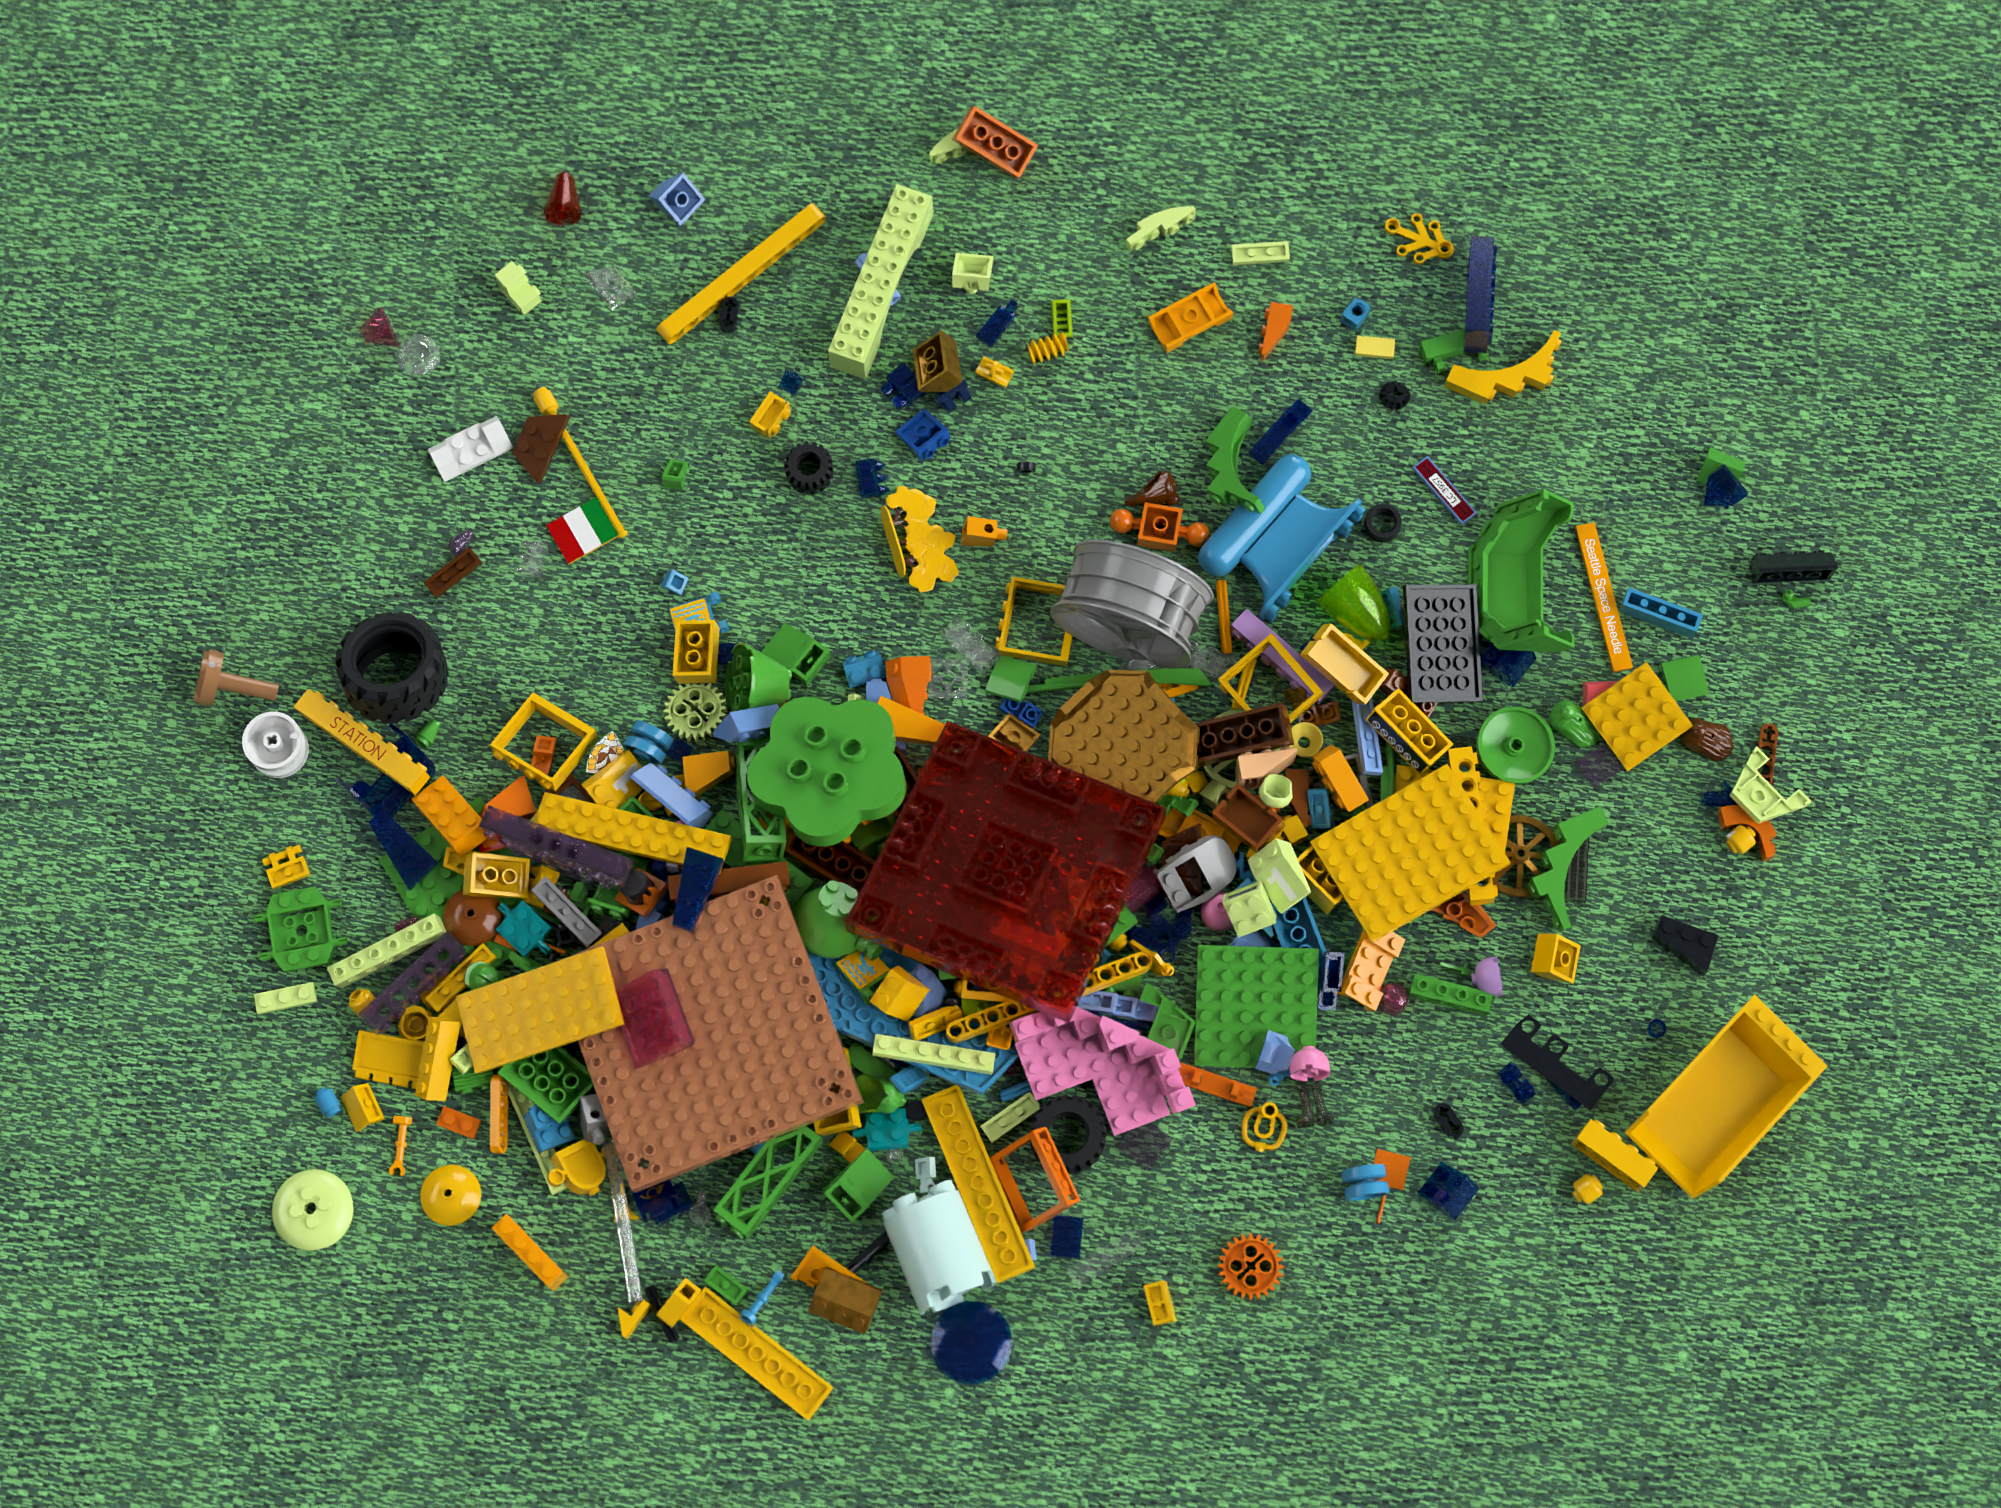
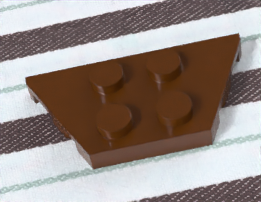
M567 414L528 417L513 449V454L537 483L541 484L570 419V416Z
M1198 823L1161 842V848L1164 850L1162 853V867L1166 865L1165 861L1170 856H1174L1181 850L1180 848L1186 844L1191 845L1202 838V823ZM1192 857L1175 867L1188 893L1196 896L1195 898L1202 895V871L1195 858Z

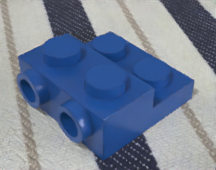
M925 408L895 431L897 436L921 461L925 458L930 459L934 455V451L940 446L945 447L951 438L947 428Z

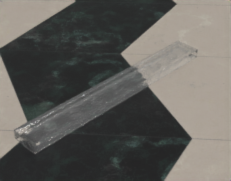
M608 1139L603 1143L629 1303L642 1301L643 1298L619 1154L614 1140Z

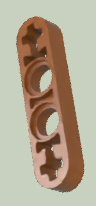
M1767 723L1759 731L1757 747L1760 750L1763 747H1768L1771 750L1768 762L1763 765L1768 767L1769 774L1762 775L1765 780L1768 779L1767 782L1772 786L1778 729L1774 724ZM1769 728L1773 734L1770 736L1769 742H1765L1767 740V733H1764V731Z

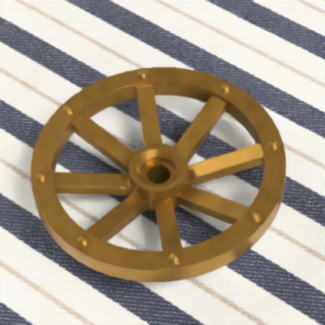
M1514 815L1510 816L1509 825L1516 824L1517 845L1507 838L1506 846L1511 851H1505L1507 858H1510L1511 863L1498 871L1495 877L1492 878L1493 885H1497L1498 892L1516 898L1531 897L1532 895L1528 889H1522L1523 865H1526L1535 877L1540 875L1541 872L1530 859L1541 860L1542 853L1530 852V850L1544 837L1549 841L1551 848L1558 846L1559 842L1556 840L1554 833L1541 821L1528 816ZM1523 824L1532 826L1541 832L1526 846L1523 843ZM1522 852L1524 856L1519 857L1517 853ZM1513 865L1517 866L1516 889L1509 888L1498 882Z

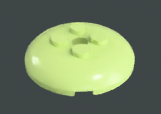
M318 1169L301 1171L287 1179L275 1195L272 1206L274 1226L281 1238L295 1248L307 1251L327 1248L340 1240L351 1224L354 1210L351 1193L346 1184L330 1172ZM311 1204H315V1212L313 1214H308L307 1207Z

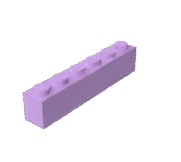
M1248 609L1232 623V636L1238 641L1242 640L1246 643V648L1249 651L1272 633L1323 691L1324 695L1315 702L1317 706L1333 690L1334 684ZM1272 646L1259 655L1261 656V661L1267 666L1271 665L1280 678H1286L1294 690L1297 687H1302L1307 695L1306 700L1313 695Z

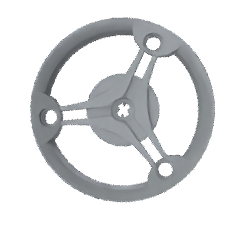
M1084 540L1077 543L1073 550V567L1070 575L1065 580L1062 596L1050 610V615L1056 624L1078 640L1100 651L1131 662L1158 668H1181L1187 666L1191 661V645L1188 638L1198 631L1199 623L1197 620L1214 598L1213 591L1209 585L1184 566L1136 546L1108 540Z

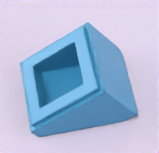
M673 569L668 570L660 587L682 595L689 578Z

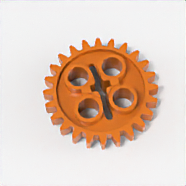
M1250 1233L1248 1239H1246L1244 1234H1241L1240 1241L1234 1237V1244L1227 1242L1229 1250L1224 1248L1221 1250L1225 1256H1219L1218 1258L1223 1262L1217 1265V1268L1223 1269L1218 1276L1225 1277L1221 1283L1229 1284L1226 1289L1227 1291L1232 1288L1234 1289L1233 1296L1239 1292L1241 1293V1299L1248 1295L1249 1301H1251L1253 1295H1255L1259 1300L1260 1293L1267 1297V1289L1273 1292L1275 1289L1272 1284H1280L1276 1277H1283V1274L1278 1272V1270L1284 1268L1283 1265L1278 1264V1262L1283 1260V1257L1276 1256L1280 1250L1273 1251L1272 1248L1275 1243L1268 1245V1238L1261 1241L1260 1234H1258L1256 1239H1253V1235ZM1248 1247L1254 1248L1256 1256L1248 1257L1245 1254V1249ZM1260 1254H1264V1257L1255 1264V1271L1251 1269L1243 1278L1237 1279L1247 1268V1262L1251 1264ZM1234 1261L1239 1262L1242 1266V1269L1238 1272L1231 1269L1230 1265ZM1260 1263H1269L1270 1271H1261ZM1248 1276L1254 1277L1256 1285L1248 1286L1245 1283V1278Z

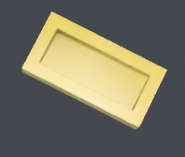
M1357 335L1355 356L1393 359L1395 339Z

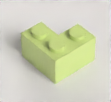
M511 261L495 274V278L500 290L525 315L541 302L539 296L541 293L535 285L530 286L522 266H516Z

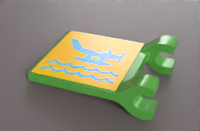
M858 950L835 962V966L858 991L866 1005L871 1003L870 999L874 995L870 988L884 980L890 971V968L880 957L872 961L866 957V953H861Z

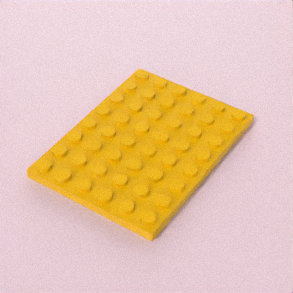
M1448 764L1310 841L1312 848L1371 943L1511 863Z

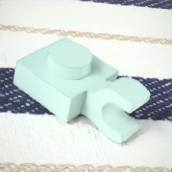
M935 1157L915 1159L916 1180L921 1181L920 1192H928L930 1194L929 1189L935 1186L932 1178L936 1177Z

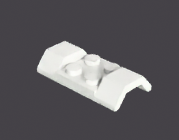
M495 416L481 424L477 423L444 439V442L429 448L428 451L444 482L514 448L500 420Z

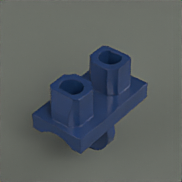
M962 380L958 386L950 391L938 392L940 396L936 398L938 402L936 405L939 408H943L949 414L957 408L953 401L956 397L962 403L969 401L971 394L968 390L967 382Z

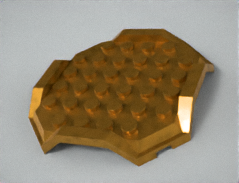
M1106 670L1081 687L1060 707L1050 723L1048 766L1056 779L1075 801L1098 823L1140 824L1148 811L1178 782L1197 771V745L1199 743L1200 728L1180 710L1157 684L1149 671Z

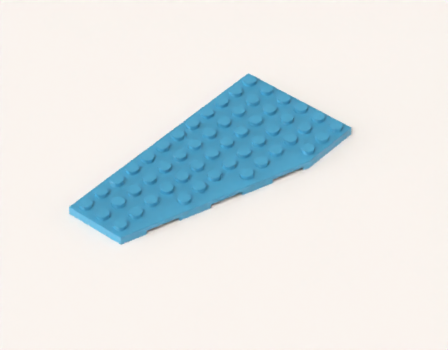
M869 930L868 933L873 936L875 931ZM885 947L879 955L890 970L899 965L910 974L919 964L910 955L906 957ZM807 951L837 1032L871 1047L874 1045L875 1034L912 1040L908 1022L916 1018L912 1016L906 1022L884 1013L872 1003L866 1005L858 991L835 966V962L846 955L830 959ZM883 980L870 988V990L875 993ZM943 985L947 993H953L946 986ZM944 1002L941 1004V1006H940L938 1009H941V1008L945 1007V1006H944ZM975 1021L969 1023L971 1029H977L980 1026ZM955 1028L950 1031V1034L958 1036L961 1032ZM945 1029L918 1041L995 1053L992 1075L916 1062H904L982 1096L1019 1056L1013 1044L1010 1045L1008 1050L988 1046L986 1041L989 1032L954 1044L948 1041Z

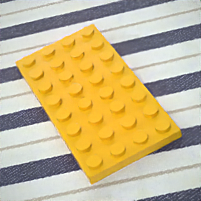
M598 947L456 996L476 1074L625 1025L604 947Z

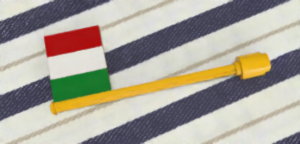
M546 387L537 389L533 393V400L543 416L557 415L559 405L551 391L547 390ZM565 428L562 438L596 495L592 500L546 525L568 564H571L617 537L624 538L628 531L624 530Z

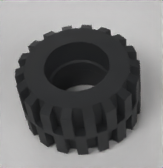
M808 441L804 442L802 446L800 443L797 444L796 449L792 447L790 454L787 453L786 461L784 462L787 481L789 484L791 483V487L794 490L797 488L800 493L804 490L809 495L810 491H814V494L818 493V489L823 491L825 485L829 486L831 483L830 479H833L834 469L829 451L827 449L824 450V446L821 444L817 446L816 442H812L811 445ZM812 460L820 465V469L813 475H804L798 471L800 464Z

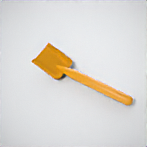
M1012 970L1009 982H1011L1010 1000L1014 997L1019 975L1017 970ZM1008 1008L1006 1011L1010 1014V1008ZM1005 1025L989 1031L986 1044L995 1048L1010 1049L1013 1037L1011 1028Z

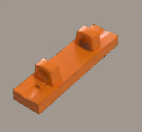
M1182 1062L1180 1063L1181 1067L1178 1070L1185 1086L1251 1108L1257 1088Z

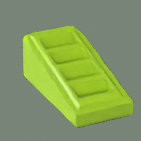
M1051 300L1053 334H1056L1059 338L1060 332L1057 333V329L1068 328V332H1063L1065 337H1073L1071 300ZM1056 307H1066V310H1056ZM1056 314H1067V317L1056 318ZM1059 321H1067L1068 324H1067V325H1057V322H1059Z

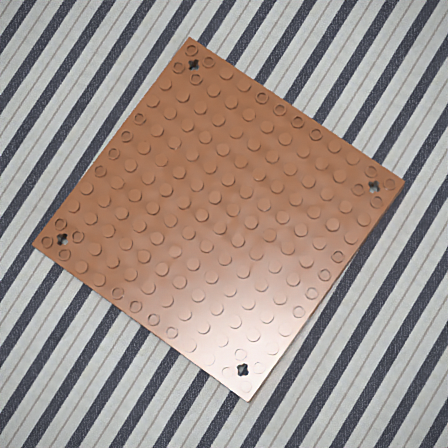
M777 875L566 957L569 958L598 947H604L625 1025L578 1040L627 1180L631 1190L634 1192L654 1186L864 1103L783 886ZM767 898L770 901L768 906L761 904L764 903L763 899ZM834 1085L841 1087V1089L838 1090V1094L831 1092V1090H833ZM643 1160L650 1163L647 1165V1169L641 1167Z

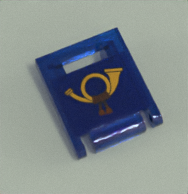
M671 1179L638 1192L632 1191L629 1187L645 1223L648 1222L647 1215L645 1214L649 1212L653 1220L675 1209L671 1202L673 1199L678 1206L682 1205Z

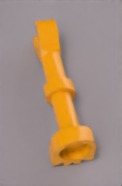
M394 1116L393 1124L399 1125L398 1139L395 1141V1161L389 1169V1174L394 1175V1170L400 1168V1176H404L406 1171L403 1166L404 1147H407V1142H405L407 1126L412 1124V1118Z

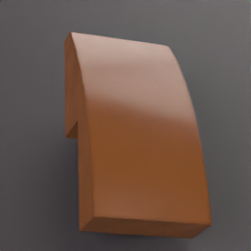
M1337 701L1320 706H1310L1298 716L1299 723L1309 722L1317 727L1342 721Z

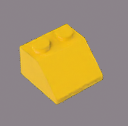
M1538 934L1531 972L1543 978L1574 984L1581 946L1559 934Z
M898 965L889 971L870 999V1002L884 1013L908 1022L930 989Z

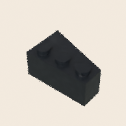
M1661 915L1656 922L1651 939L1670 953L1676 955L1682 962L1692 967L1701 976H1704L1708 972L1719 935Z

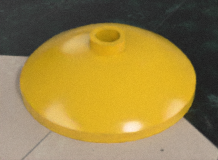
M445 1165L435 1169L426 1177L421 1187L420 1201L424 1212L431 1220L441 1225L454 1226L464 1223L475 1214L481 1201V1188L475 1175L468 1169L458 1165ZM447 1190L452 1191V1195L450 1197L445 1196V1192Z

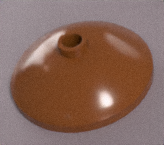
M463 889L456 892L448 900L443 912V922L447 933L456 942L466 946H479L482 943L489 942L497 935L496 929L503 922V913L497 909L500 906L499 900L494 897L463 895ZM474 911V915L469 917L468 912Z

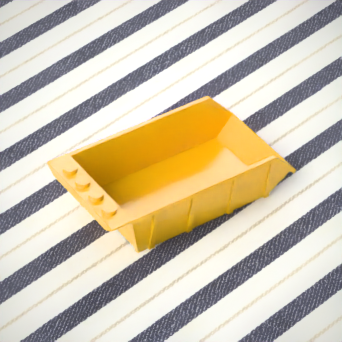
M1754 994L1625 1133L1694 1199L1720 1184L1828 1066Z

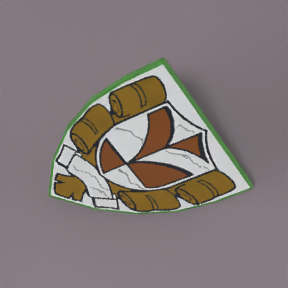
M613 730L602 736L589 753L585 772L596 774L624 753L622 743Z

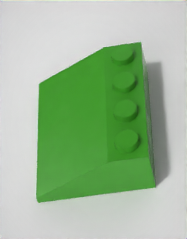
M561 1047L506 1064L498 1072L502 1078L558 1124L580 1107V1096L592 1095L595 1092L589 1070Z

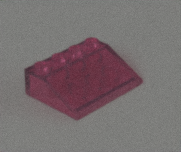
M653 969L616 989L625 1024L620 1027L635 1069L681 1052L695 1044L668 969Z

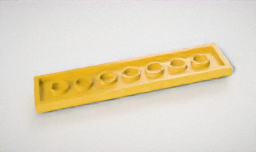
M704 1287L681 1316L680 1320L809 1421L834 1387L755 1325L751 1327L749 1324L744 1323L742 1319H739L740 1313L707 1287Z

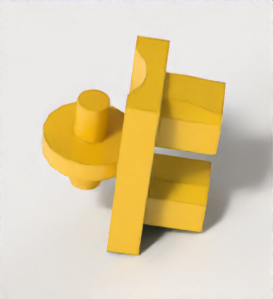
M983 356L975 374L1006 388L1014 374V370L1000 364L998 361H993Z

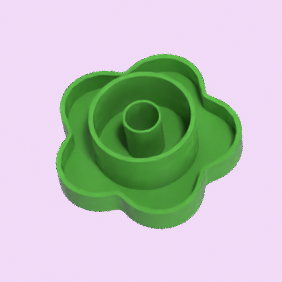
M801 697L787 702L776 712L772 719L770 742L754 755L747 771L748 784L756 803L771 814L787 817L794 833L802 841L814 846L837 844L846 839L861 821L876 820L891 814L900 806L906 794V780L899 759L893 753L896 745V735L891 717L882 706L869 700H851L836 706L814 697Z

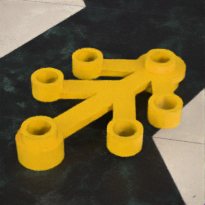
M1415 213L1411 217V223L1416 226L1419 234L1400 227V222L1395 218H1390L1386 221L1385 231L1387 234H1398L1415 241L1408 245L1398 246L1396 250L1398 257L1403 258L1407 253L1426 246L1432 248V250L1425 253L1418 252L1414 255V263L1422 265L1423 261L1436 256L1447 259L1454 252L1453 244L1448 240H1444L1438 221L1433 220L1428 226V230L1434 233L1436 241L1429 238L1422 222L1423 217L1419 213ZM1418 217L1420 221L1416 222L1413 218ZM1435 224L1438 228L1432 229L1431 225ZM1389 226H1394L1395 230H1390ZM1441 248H1446L1448 251L1442 252ZM1399 249H1404L1405 253L1401 254ZM1421 256L1423 260L1418 261L1416 257Z

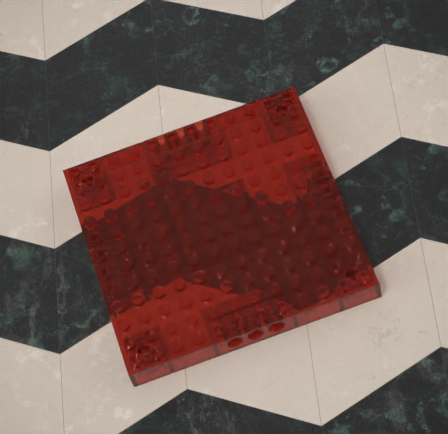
M947 721L845 921L846 931L1069 1023L1166 819L1167 808ZM1058 992L1062 993V995H1059V997L1055 996V994H1058Z

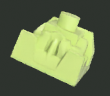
M956 253L952 272V287L964 288L970 294L976 293L978 289L988 291L994 256Z

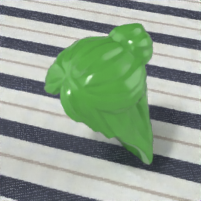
M1568 700L1560 701L1553 706L1549 714V722L1558 734L1570 739L1579 747H1589L1601 739V734L1582 710L1581 706L1575 705L1572 701Z
M862 1074L855 1080L864 1102L858 1105L859 1114L868 1112L890 1114L906 1103L905 1095L901 1094L890 1080L875 1078L868 1074Z

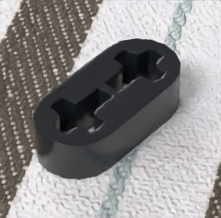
M727 297L722 301L719 326L724 333L733 332L737 326L739 303L734 297ZM730 303H733V306L735 307H732L731 313H729L727 306ZM727 317H730L731 324L729 327H725V324H723L727 322Z
M1438 1104L1433 1111L1434 1118L1449 1138H1459L1464 1131L1463 1124L1448 1104ZM1439 1108L1448 1111L1446 1116L1449 1120H1446L1443 1115L1438 1116ZM1449 1122H1451L1454 1127H1459L1457 1135L1454 1132L1450 1133L1449 1130L1451 1129V1126L1449 1125Z

